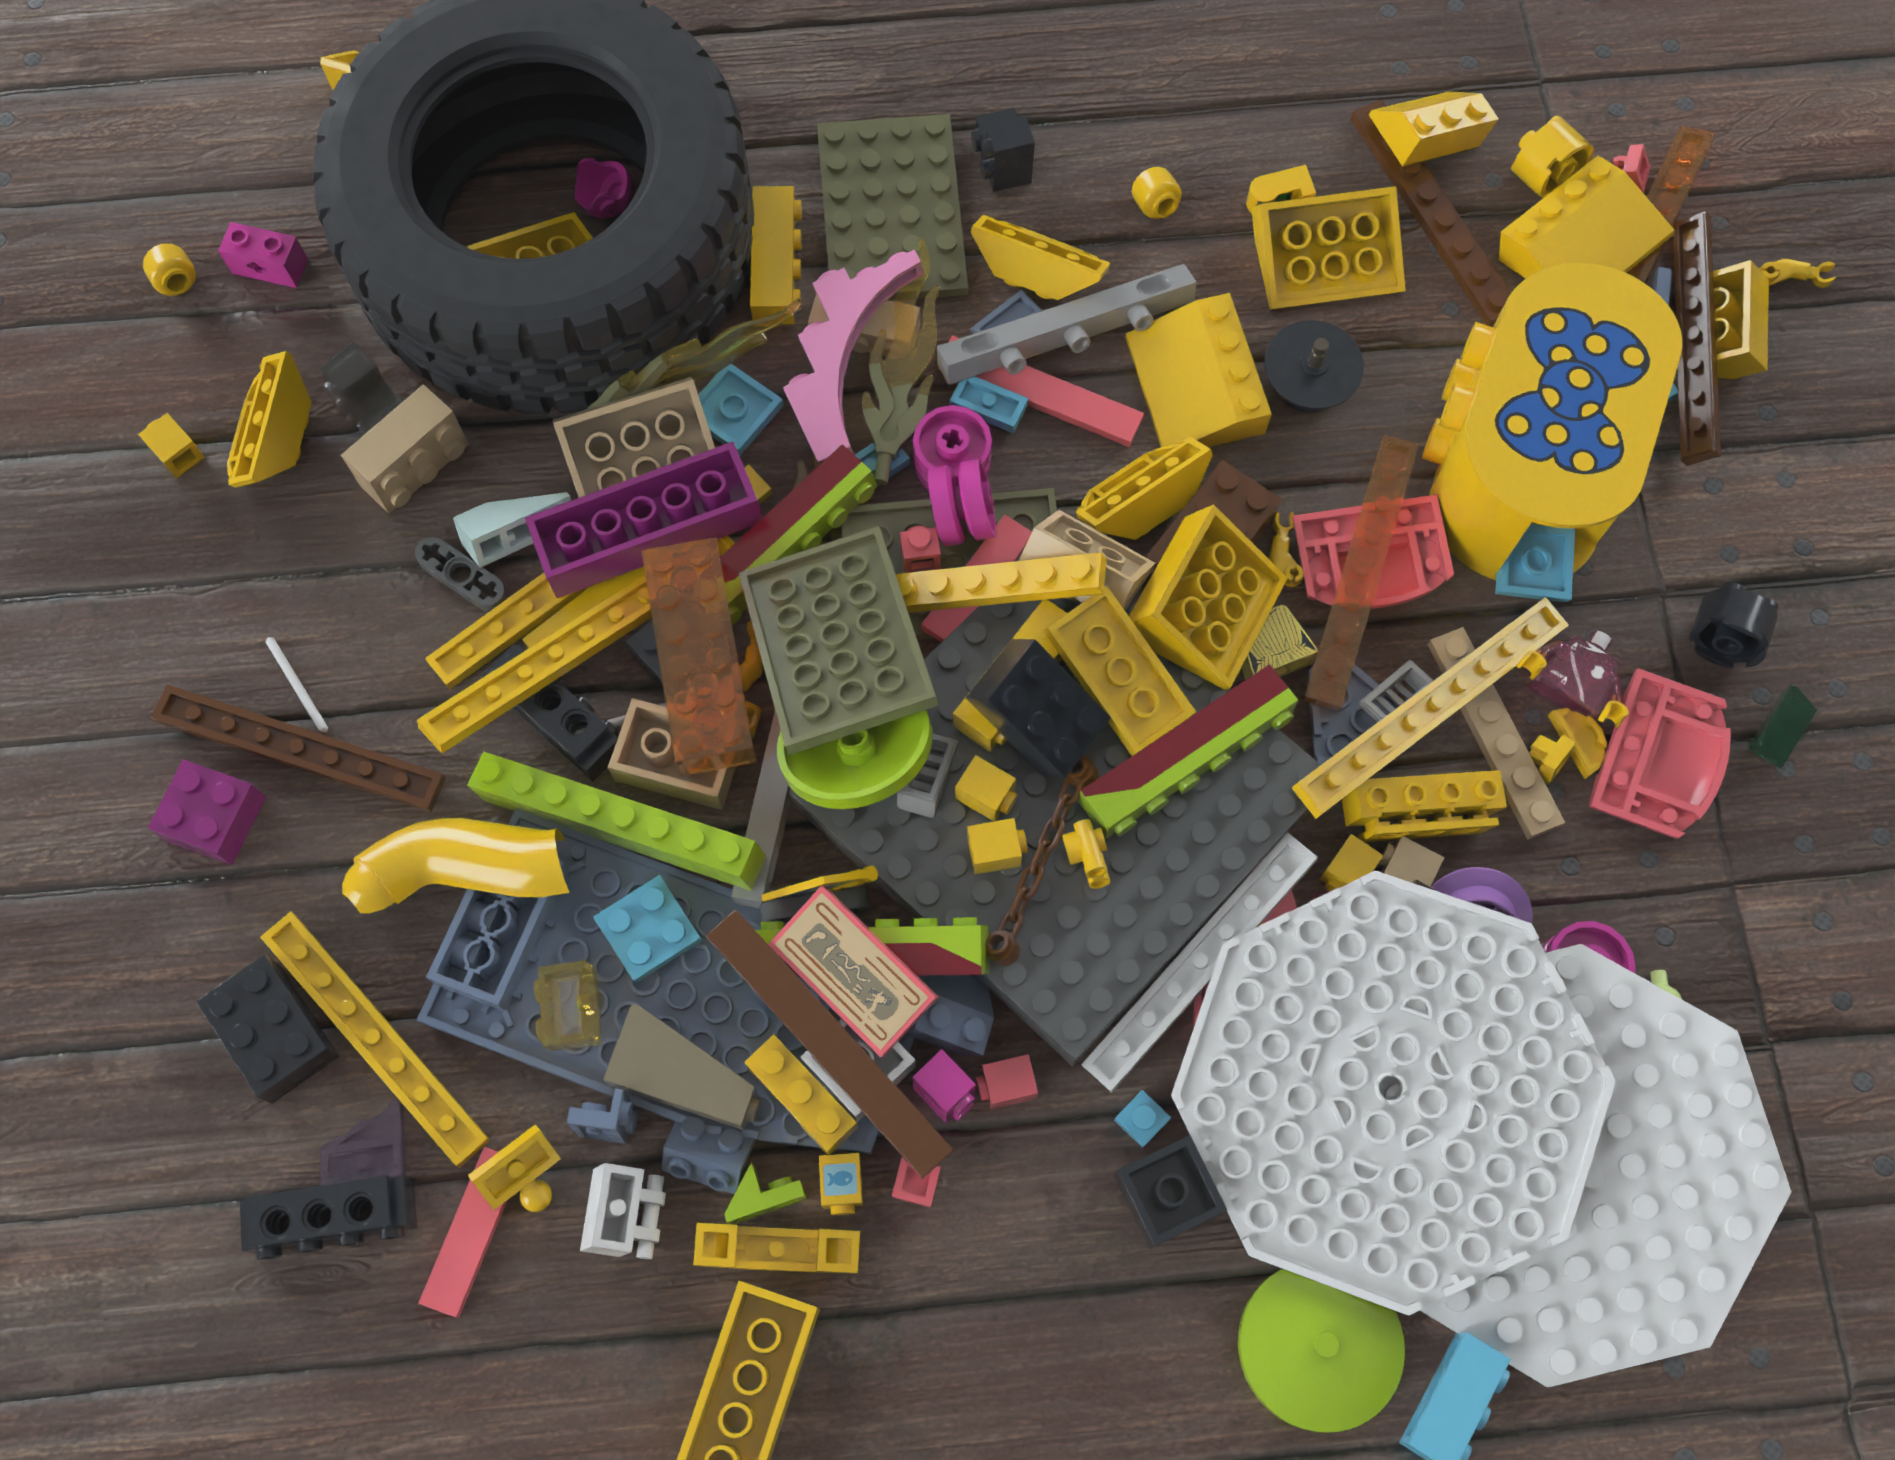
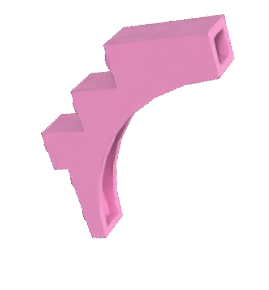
M915 249L908 253H896L889 258L887 263L876 268L867 267L858 272L856 277L851 280L845 268H842L838 271H827L817 281L812 283L828 318L826 322L818 321L808 325L802 333L798 334L814 373L809 375L804 373L795 376L783 389L819 465L842 444L853 453L845 429L842 407L844 377L850 354L863 328L878 308L899 289L924 275L921 261Z

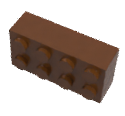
M1222 460L1145 557L1153 561L1155 565L1141 587H1146L1186 516L1214 504L1255 544L1275 518L1282 499Z

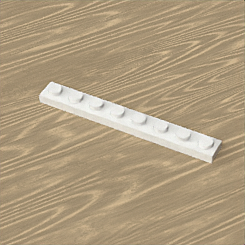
M1287 832L1081 1064L1082 1067L1112 1093L1208 985L1222 943L1260 926L1314 865L1318 857Z

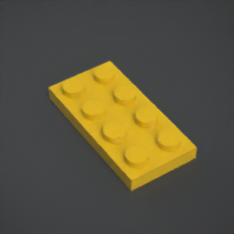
M1108 586L1104 587V594L1091 596L1043 630L1085 691L1111 717L1108 721L1109 725L1131 756L1196 713L1193 706Z

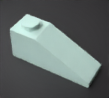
M567 492L487 502L453 517L461 545L479 568L534 543L525 517L569 502L571 498Z

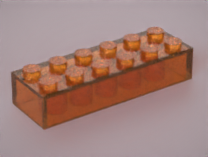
M717 538L642 550L674 757L680 775H690L757 762Z

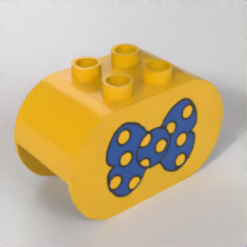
M1572 262L1553 265L1532 274L1513 290L1493 327L1478 322L1474 323L1463 349L1461 359H1456L1446 382L1442 400L1447 402L1441 419L1437 418L1435 420L1422 454V459L1439 464L1430 489V495L1438 496L1449 550L1458 560L1473 571L1496 580V573L1500 570L1530 524H1539L1556 528L1575 529L1574 574L1588 561L1594 552L1596 544L1615 519L1627 510L1639 495L1644 484L1682 352L1681 330L1674 313L1661 296L1644 282L1623 271L1601 264Z

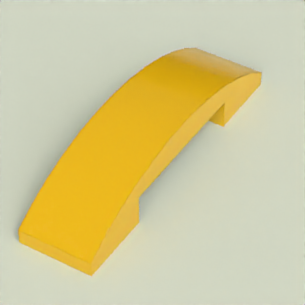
M697 1223L693 1266L790 1272L858 1273L860 1231L806 1230Z

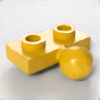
M535 1124L470 1173L468 1177L493 1210L520 1191L519 1196L522 1206L530 1212H540L549 1206L552 1200V1190L545 1181L536 1178L561 1158Z

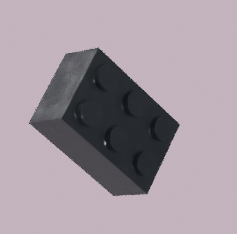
M1012 639L966 697L1041 774L1066 778L1111 719L1036 639Z
M265 954L196 1001L256 1097L271 1104L340 1057L280 964Z

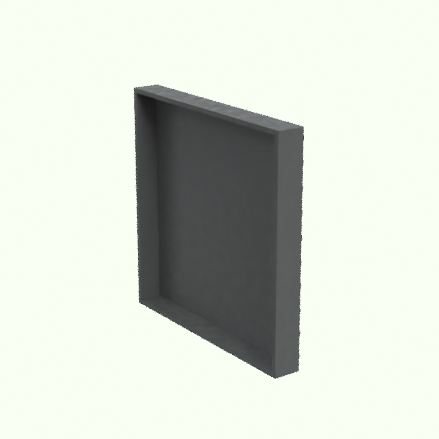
M1066 598L1047 599L1067 613L1081 604L1080 601H1072ZM1042 600L978 606L924 659L939 704L938 706L926 709L931 722L933 734L958 740L955 756L933 818L899 809L897 807V793L880 802L864 807L831 809L814 805L799 797L792 789L789 791L793 807L860 869L867 866L876 867L878 878L874 882L914 919L938 918V926H953V918L977 917V925L989 926V935L996 932L1002 918L1010 911L1017 895V885L1025 868L1031 864L1038 849V839L1045 823L1052 818L1057 807L1059 792L1066 778L1041 774L1008 740L1003 745L997 743L992 751L989 752L953 727V712ZM1132 604L1125 611L1128 616L1134 608ZM1156 654L1196 713L1232 690L1231 688L1224 690ZM1062 659V661L1059 664L1082 687L1078 679L1075 677V675L1070 670L1068 665ZM1107 723L1082 756L1089 758L1099 772L1098 778L1130 758L1131 754L1109 723ZM1271 727L1261 734L1263 739L1248 751L1240 748L1231 754L1232 760L1217 772L1209 769L1199 776L1200 782L1192 789L1183 794L1178 790L1167 797L1169 802L1161 810L1153 815H1150L1147 811L1135 819L1137 824L1130 831L1122 836L1114 833L1105 839L1108 850L1102 853L1110 877V883L1107 886L1099 889L1089 887L1083 862L1070 864L1062 836L1057 847L1051 851L1044 866L1043 879L1035 895L1029 899L1022 915L1023 922L1016 936V940L1021 948L1018 959L1009 966H998L990 959V974L975 976L1072 1067L1230 898L1287 832L1290 833L1310 812L1291 787L1318 768L1320 764L1280 730H1275ZM930 750V754L944 757L945 753ZM975 755L1016 778L1015 793L1018 794V798L1007 815L1001 812L996 821L1014 818L1016 829H1024L1028 853L1022 854L1020 867L974 875L967 839V826L994 821L956 800L955 786ZM924 764L923 766L934 770H939V768L927 764ZM1083 767L1079 768L1074 774L1081 772ZM915 777L916 781L930 785L934 784V782ZM1069 785L1066 793L1073 797L1076 790ZM1079 798L1070 808L1065 820L1063 834L1075 831L1074 823L1090 819L1078 803ZM1063 805V808H1062V810H1061V812H1060V814H1059V817L1061 816V814H1062V812H1063V810H1064V807H1065L1064 805ZM1091 820V823H1092V826H1093V830H1094V829H1098V828L1096 827V825H1095V824L1092 822V820ZM1051 825L1045 839H1048L1052 844L1058 830H1055ZM1042 852L1038 864L1040 863L1044 852ZM1030 872L1024 886L1029 887L1031 890L1037 876H1033ZM1021 899V901H1020V903H1019V905H1018L1017 911L1019 910V907H1020V905H1021L1023 899ZM1008 920L1004 931L1012 933L1015 924ZM1004 941L1000 942L995 950L1002 948Z

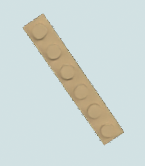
M1464 627L1433 638L1427 644L1442 674L1475 650ZM1493 684L1460 708L1491 770H1501L1505 797L1527 840H1530L1561 827L1565 824V821Z

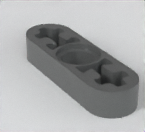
M428 537L420 541L416 546L415 557L422 569L479 609L490 612L508 599L507 590L499 578L483 567L479 568L473 560L442 539ZM430 551L432 553L439 552L442 559L446 562L445 566L443 567L441 562L435 558L428 559L427 553ZM459 567L471 569L470 577L464 582L452 580L453 572ZM480 582L483 588L488 591L495 590L497 595L494 598L490 596L485 598L481 590L476 586Z
M866 888L832 892L854 915L871 909ZM812 895L776 899L761 904L759 907L762 922L782 921L786 925Z

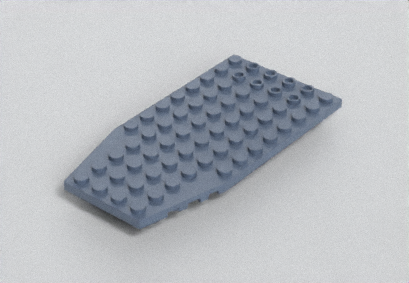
M515 808L508 825L540 830L557 828L561 831L565 840L555 841L564 880L570 893L547 897H515L467 889L426 976L433 983V986L417 1021L613 1098L614 1090L618 1088L609 1086L603 1078L633 1003L644 1008L752 1084L757 1090L756 1098L761 1099L755 1121L753 1123L747 1121L744 1130L625 1091L633 1106L674 1122L682 1123L684 1119L688 1118L687 1116H695L705 1122L718 1125L705 1124V1133L720 1135L724 1127L736 1129L741 1132L743 1138L754 1139L755 1141L820 1148L804 1131L792 1114L748 1071L744 1063L773 1034L801 1063V1056L807 1050L705 936L735 909L755 930H761L762 918L760 909L737 905L731 897L733 889ZM660 875L697 931L702 942L635 984L593 916ZM798 977L837 1021L842 1019L801 977ZM904 1035L898 1042L910 1054L915 1038ZM864 1115L857 1122L858 1129L836 1150L871 1154L879 1135V1130Z

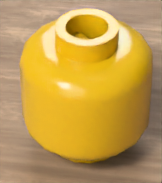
M1152 167L1143 171L1134 181L1131 191L1133 199L1147 217L1153 219L1172 215L1176 211L1182 196L1179 184L1171 173L1163 167Z
M174 244L154 246L143 259V269L152 286L161 294L167 296L183 294L193 286L196 280V271L188 255L179 246Z

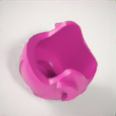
M585 158L577 166L575 200L589 215L595 218L606 219L615 217L623 213L633 200L634 180L630 172L619 162H597L595 158Z

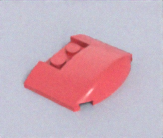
M1437 495L1300 514L1292 517L1301 568L1304 572L1303 578L1307 598L1314 601L1318 600L1331 606L1352 609L1389 607L1425 596L1435 590L1445 580L1449 581L1454 576Z
M1637 668L1621 701L1627 707L1629 713L1619 729L1615 727L1613 729L1599 774L1595 776L1589 807L1678 839L1685 834L1682 831L1696 820L1701 819L1706 813L1723 781L1728 764L1731 730L1726 728L1721 710L1726 709L1727 705L1723 698Z

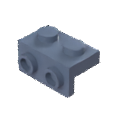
M687 1116L688 1118L684 1119L682 1123L676 1121L664 1145L661 1169L676 1178L689 1179L707 1185L716 1191H726L735 1194L740 1185L741 1174L755 1144V1140L743 1138L740 1131L724 1127L720 1135L705 1133V1124L718 1125L705 1122L695 1116Z

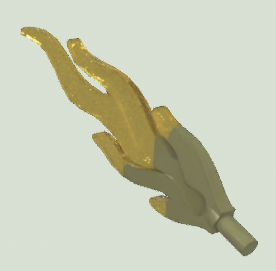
M922 238L918 239V252L924 275L902 287L895 298L894 318L896 328L892 349L885 361H883L882 354L886 343V330L883 328L880 330L877 341L871 351L869 361L870 380L880 407L879 410L874 406L868 392H865L862 398L865 425L875 445L876 457H878L874 478L876 483L880 485L888 484L892 459L895 460L899 451L914 437L916 426L926 415L928 396L934 382L933 376L928 375L919 387L915 402L911 407H908V396L916 381L929 365L937 344L935 300L940 292L938 285H934L926 295L923 325L918 333L914 325L915 303L930 272V255Z
M798 298L774 315L732 326L703 347L698 338L674 347L652 360L637 375L632 370L618 378L588 408L689 377L694 382L710 377L729 366L752 348L766 343L768 339L763 332L777 327L791 318L803 303Z

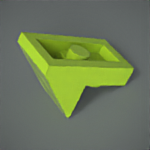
M751 1162L724 1214L726 1222L734 1225L807 1200L802 1182L800 1180L793 1182L791 1176L781 1178L769 1183V1190L763 1192L755 1165Z

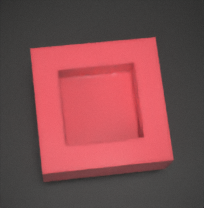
M902 1157L892 1198L931 1208L941 1167L937 1166L922 1180Z

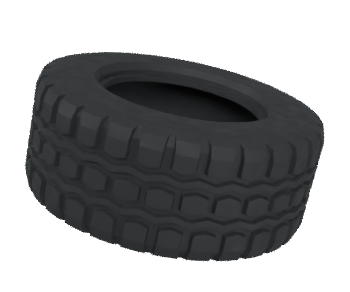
M430 0L411 10L414 17L410 19L400 17L378 34V44L368 43L350 64L351 73H344L336 84L329 98L330 107L325 108L314 152V197L317 214L323 226V233L365 315L384 344L394 354L399 356L405 365L431 383L434 382L441 389L465 400L472 398L473 402L482 406L507 411L511 406H514L518 413L549 414L552 407H558L560 413H571L589 409L588 407L592 405V402L597 401L603 392L616 380L624 381L625 383L630 382L659 355L666 358L670 366L669 368L679 370L700 352V342L708 343L724 323L727 317L726 312H730L743 287L744 278L749 270L753 240L754 207L741 121L735 100L730 95L729 86L716 64L698 41L685 28L682 29L677 21L654 5L648 7L644 0ZM548 139H570L590 142L620 154L643 173V178L635 197L621 216L593 239L565 252L537 258H502L469 249L443 233L445 217L449 206L462 184L484 163L519 145ZM667 370L658 379H666L668 377ZM624 384L619 385L621 388H625Z

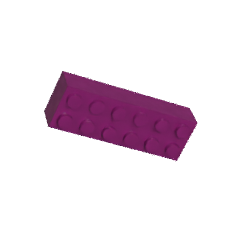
M730 442L525 517L546 579L556 598H560L754 526L763 517L757 497L734 442Z

